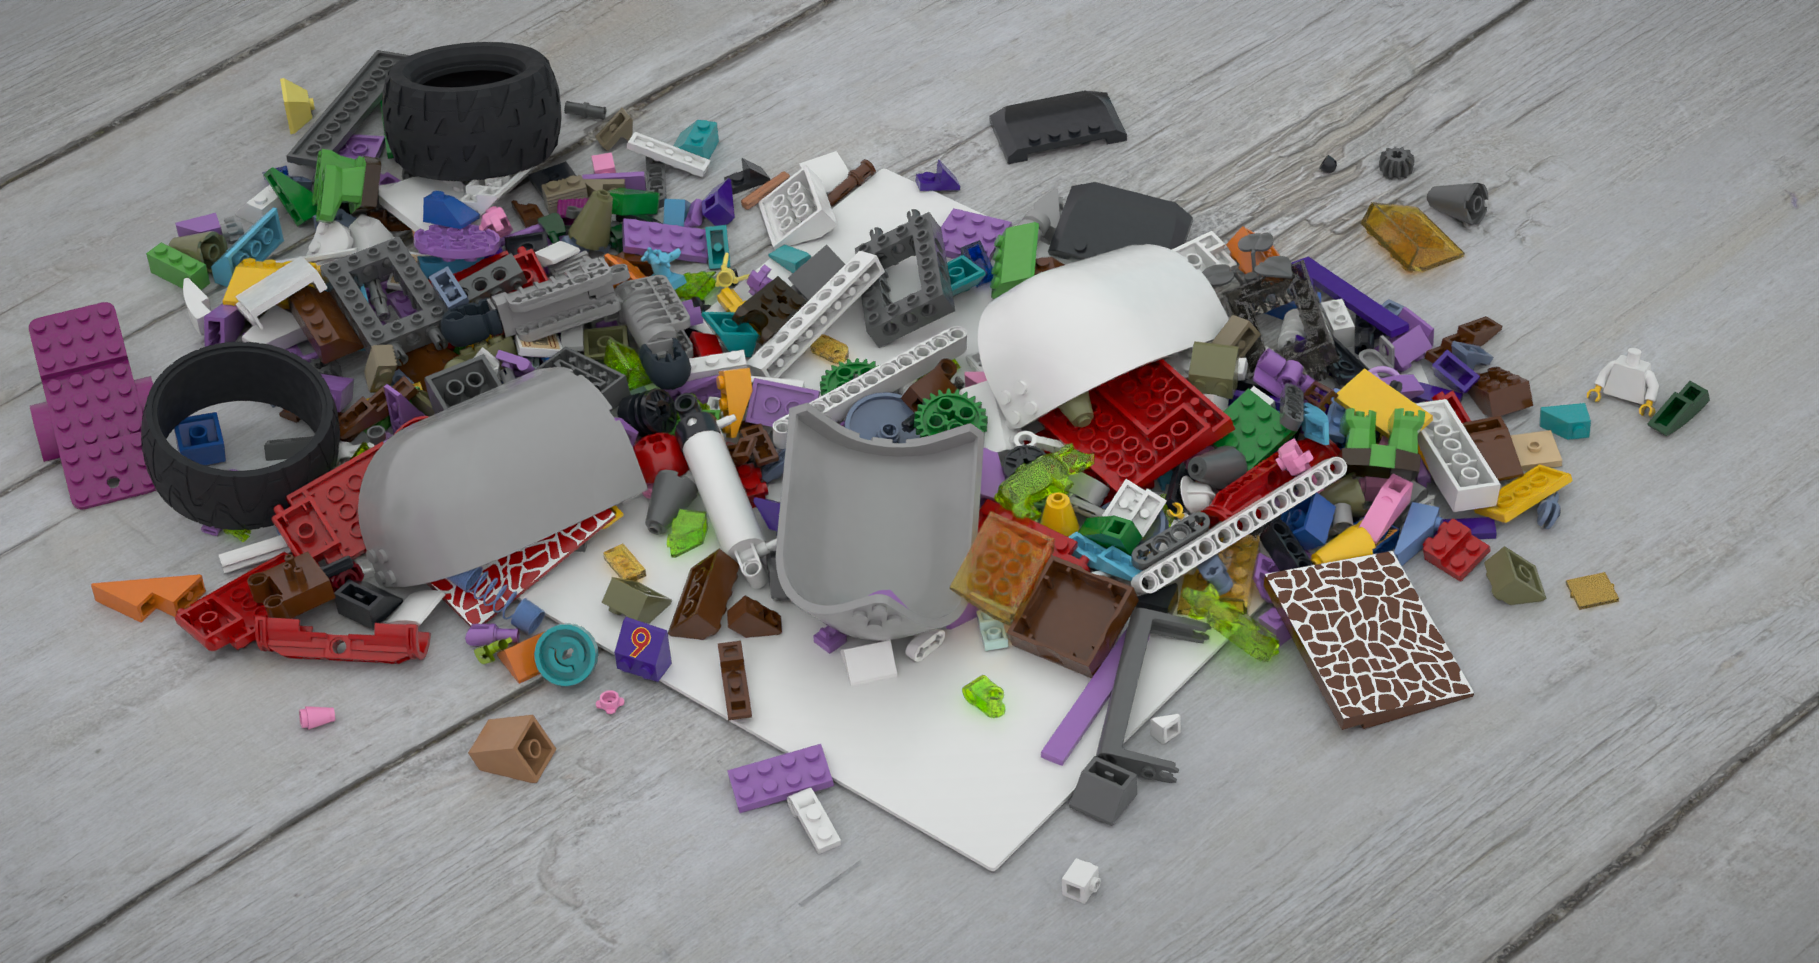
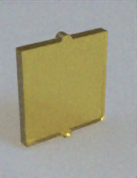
M1605 572L1566 580V585L1570 591V598L1574 599L1579 610L1619 602V597L1614 590V584L1610 582Z

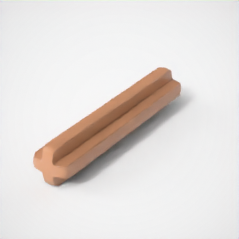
M785 171L781 172L741 200V206L746 210L751 209L789 179L790 175Z

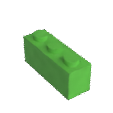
M162 242L146 253L151 273L182 289L184 279L187 277L200 290H203L210 284L206 264Z

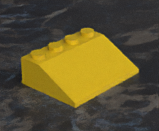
M253 258L244 259L235 267L223 298V305L236 306L238 300L235 296L292 261L276 263L275 260L261 262ZM308 262L318 271L319 275L322 278L320 265H316V263ZM287 298L276 304L282 309H290Z

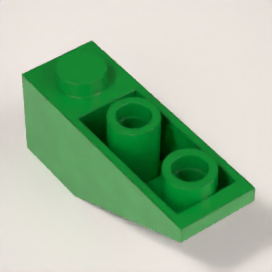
M1115 515L1087 518L1078 531L1082 536L1087 537L1102 547L1109 548L1113 545L1130 556L1143 538L1133 521Z

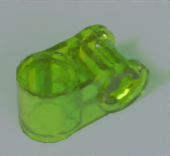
M980 675L962 688V693L967 702L977 707L986 716L998 718L1005 714L1006 709L1002 702L1004 690L993 683L987 676Z

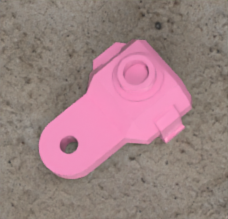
M490 207L486 210V214L482 215L479 230L491 229L500 238L509 235L513 231L501 207Z
M1292 439L1279 448V458L1275 460L1282 471L1287 469L1292 476H1299L1311 468L1309 462L1314 458L1309 450L1303 453L1296 440ZM1312 475L1311 480L1316 485L1317 478L1315 475Z

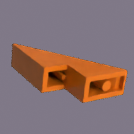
M200 574L91 584L95 601L141 623L156 609L175 617L178 609L189 608L190 604L197 601L206 592L203 578Z

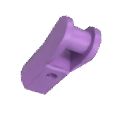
M695 199L691 203L684 227L695 228L702 224L704 216L702 213L703 200Z

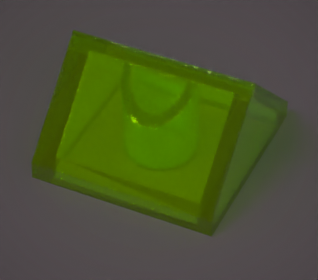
M611 338L607 341L604 363L607 367L626 375L630 391L653 383L647 376L639 356L633 348Z

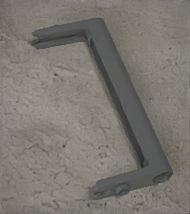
M1145 608L1133 610L1130 615L1096 757L1146 779L1166 783L1177 782V779L1172 774L1179 773V769L1175 767V762L1123 749L1124 737L1149 635L1157 634L1203 644L1204 640H1208L1210 637L1203 632L1211 630V625L1202 621Z

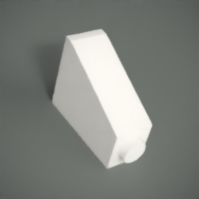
M277 305L271 307L259 319L263 329L255 325L242 336L243 342L264 343L283 349L307 340L306 335L292 313Z

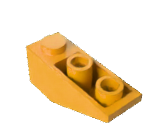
M750 368L718 371L719 376L716 377L717 388L721 390L719 408L723 412V417L734 414L737 419L732 424L722 428L726 438H736L752 393Z

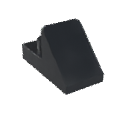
M742 158L743 171L724 177V180L727 178L731 180L732 194L734 195L763 185L770 180V177L762 167Z

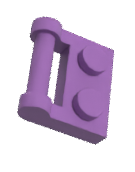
M498 350L495 358L502 363L501 367L504 369L511 368L516 378L535 370L528 359Z

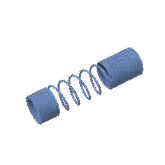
M482 566L447 577L449 581L462 588L465 592L474 591V598H483L485 606L493 604V611L495 613L503 611V619L512 618L511 624L519 628L526 635L532 634L544 618L545 611L530 600H527V598H524L519 603L514 614L506 618L504 616L505 610L516 597L517 591L511 594L502 609L496 611V601L506 591L507 584L501 588L493 602L486 604V596L494 588L498 578H495L490 583L485 594L481 597H476L477 588L488 575V571H485L480 577ZM477 582L476 586L473 589L469 590Z

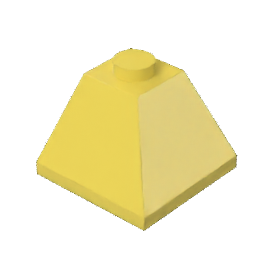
M281 78V88L290 134H295L312 119L311 110H315L313 98H309L307 90L285 78Z

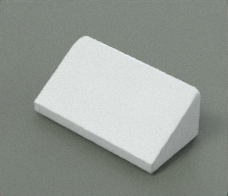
M559 241L536 251L535 254L542 267H546L578 254L580 249Z

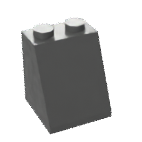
M825 245L788 277L793 284L791 288L800 296L802 295L808 302L845 263L828 245Z

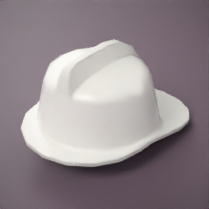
M1184 476L1181 480L1182 500L1186 509L1191 514L1202 511L1212 503L1216 495L1212 493L1209 484L1194 482L1188 476Z

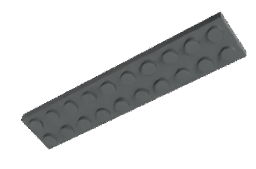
M377 50L286 155L287 162L316 168L318 153L321 149L332 150L337 154L381 102L385 78L388 76L392 66L409 55Z

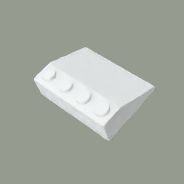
M807 165L758 202L775 250L784 244L791 246L820 238L832 231L837 225L822 180Z

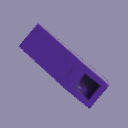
M729 178L714 187L702 201L703 215L715 226L728 225L735 218L732 184Z

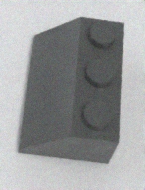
M484 354L426 376L424 379L435 414L502 385Z

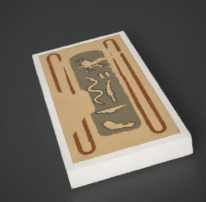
M558 333L532 342L522 341L517 335H514V341L520 356L549 358L563 349Z

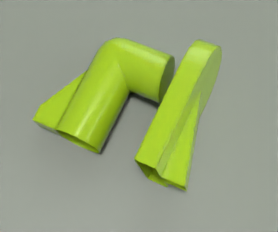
M509 637L494 641L488 646H480L474 650V654L481 664L491 663L495 661L493 654L506 649L508 644L512 642V639Z

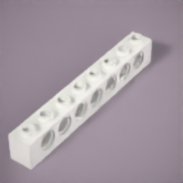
M859 251L746 362L747 368H750L751 375L778 378L885 272L878 257Z

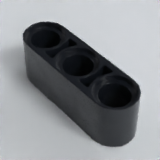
M1279 519L1273 520L1260 534L1262 545L1280 571L1314 565L1284 521Z

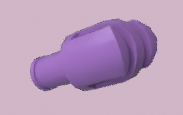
M472 624L466 633L465 640L470 646H488L494 641L511 637L512 642L510 643L517 644L520 639L519 628H499L496 624Z

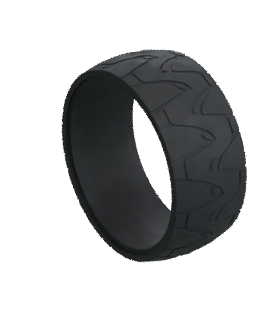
M225 342L206 346L180 357L172 365L170 364L155 380L147 397L142 415V452L147 472L157 492L176 512L194 522H199V524L209 527L213 526L214 528L226 530H253L274 526L272 522V517L276 515L273 510L274 507L281 505L284 510L289 508L290 505L286 500V496L335 469L340 443L339 418L337 407L325 379L322 378L317 369L302 359V357L269 344ZM234 401L261 402L280 407L298 416L315 433L310 442L294 456L272 466L245 471L221 470L201 465L183 456L166 440L172 430L193 413L209 406Z

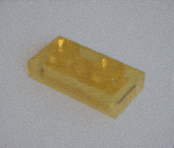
M623 543L603 552L604 560L621 579L637 581L646 577V569Z

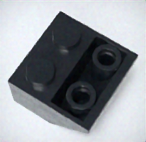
M348 580L334 593L339 614L372 630L375 629V623H382L403 603L402 598L364 581Z

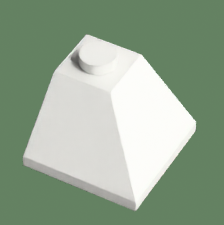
M363 214L349 226L351 230L350 236L353 238L352 248L358 247V251L395 238L379 220Z

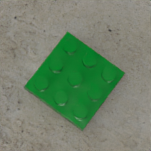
M1248 388L1223 411L1231 418L1235 430L1214 442L1211 446L1215 449L1220 446L1235 447L1245 456L1247 471H1249L1263 460L1272 456L1298 431L1285 428L1280 423V413Z

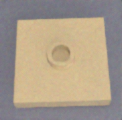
M1551 430L1511 435L1523 471H1530L1539 464L1549 468L1562 466V458Z

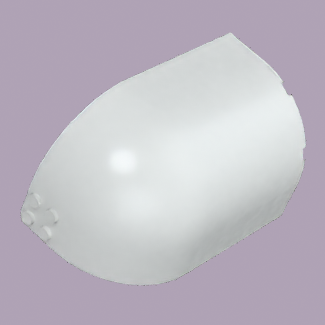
M1131 245L1041 272L995 298L986 306L981 315L978 328V348L988 384L1008 424L1018 429L1120 375L1151 362L1193 348L1194 341L1204 343L1213 341L1229 318L1210 282L1199 269L1196 270L1189 263L1187 258L1173 250L1158 245Z

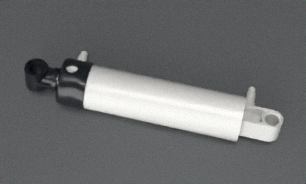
M690 393L681 394L674 402L675 409L681 419L676 425L675 436L681 452L687 461L723 552L739 563V568H741L743 575L752 588H762L769 580L762 559L770 551L776 549L777 538L766 543L725 443L721 429L736 421V416L732 414L717 420L713 414L702 412L694 395Z

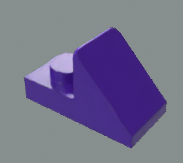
M939 159L936 173L924 172L923 174H916L915 182L920 191L960 190L961 187L956 176Z

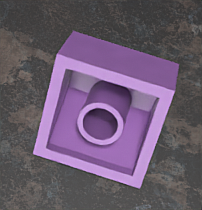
M1420 325L1409 328L1408 332L1387 339L1395 347L1393 369L1400 372L1410 368L1412 361L1415 360L1417 362L1423 359L1426 355L1425 352L1432 348ZM1379 345L1374 350L1379 352ZM1385 345V350H1386L1387 356H1388V355H1389V350H1388L1387 346Z

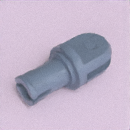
M1558 492L1555 493V497L1553 493L1538 505L1537 524L1540 527L1544 524V529H1551L1556 519L1560 516L1561 507L1558 504L1560 497Z

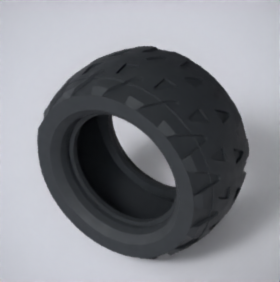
M470 42L435 47L401 59L392 66L388 76L385 78L382 114L386 139L396 163L405 171L415 176L441 181H472L508 176L541 164L551 156L558 145L562 119L559 87L549 60L531 47L504 42Z

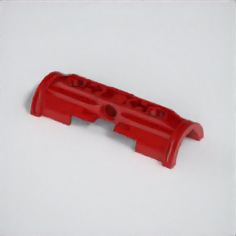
M1309 438L1296 440L1303 453L1309 450L1314 459L1309 462L1311 468L1323 460L1337 457L1341 451L1330 439L1329 445H1323ZM1278 451L1218 492L1212 503L1200 511L1208 515L1210 519L1209 529L1297 477L1292 476L1287 469L1281 470L1275 460L1279 458ZM1332 463L1330 465L1331 472L1335 470V466ZM1256 509V517L1258 519L1261 518V511ZM1238 520L1237 528L1242 531V522Z
M255 616V636L258 648L261 651H275L286 658L401 664L410 659H424L427 655L431 639V633L418 632V625L375 623L374 635H333L313 632V626H300V619ZM345 642V651L338 654L337 648L339 644Z

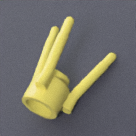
M725 253L721 271L716 277L715 286L729 287L732 283L737 284L748 279L750 274L735 277L734 271L727 268L729 253Z

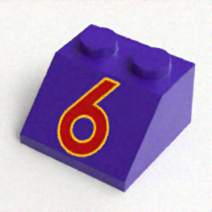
M625 617L614 652L617 669L644 679L659 682L672 664L667 630Z

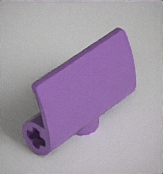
M1270 348L1266 349L1259 358L1253 376L1254 382L1277 398H1280V394L1287 383L1299 387L1304 393L1316 380L1307 374H1302L1303 366L1299 362L1294 360L1286 361V359ZM1317 387L1314 389V391L1319 393L1320 390ZM1311 394L1309 395L1310 398H1312V399H1314V400L1317 399V398H1315L1314 396H1312Z

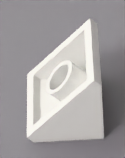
M891 640L840 650L851 686L898 677Z

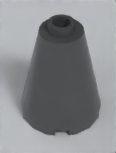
M1481 183L1434 186L1427 193V201L1430 207L1470 225L1479 224L1487 212V207L1484 204L1485 200L1489 199L1488 190Z
M1220 446L1192 458L1188 464V473L1191 478L1201 483L1209 484L1220 491L1247 472L1245 456L1233 446Z
M667 469L660 470L656 475L645 525L651 533L656 535L666 533L696 498L698 493L697 486L687 476L682 479L677 476L679 472Z

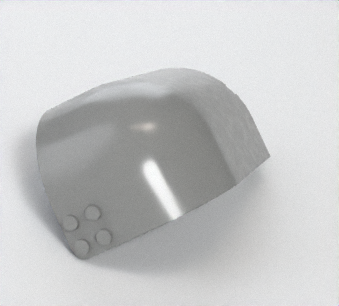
M565 367L537 369L409 425L390 437L376 452L367 467L361 484L358 503L361 535L367 549L366 556L374 567V576L377 583L384 587H408L441 580L475 569L519 551L648 490L629 437L621 421H615L610 412L612 406L603 394L583 375L576 376L572 369Z
M809 403L789 408L776 544V570L781 587L787 597L799 608L829 627L851 637L864 640L889 641L942 628L955 622L964 612L974 585L984 432L970 423L935 435L906 439V443H893L892 439L877 437L867 440L860 438V433L836 423ZM880 590H891L905 606L887 595H869Z

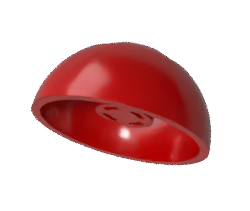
M668 433L651 434L641 438L633 446L646 483H654L655 477L660 470L667 469L679 472L678 477L689 470L687 461L674 435Z

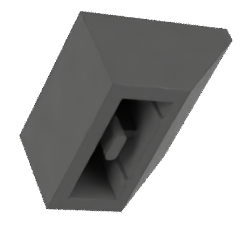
M1094 756L1081 772L1069 808L1113 826L1137 796V774Z

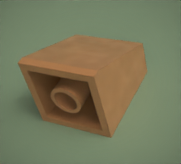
M524 715L488 719L468 754L480 771L529 783H537L555 753L556 747L535 716Z

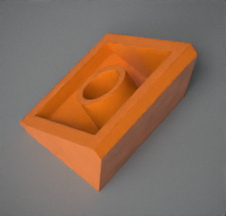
M544 632L497 652L498 658L519 684L541 674L535 663L534 652L537 641Z

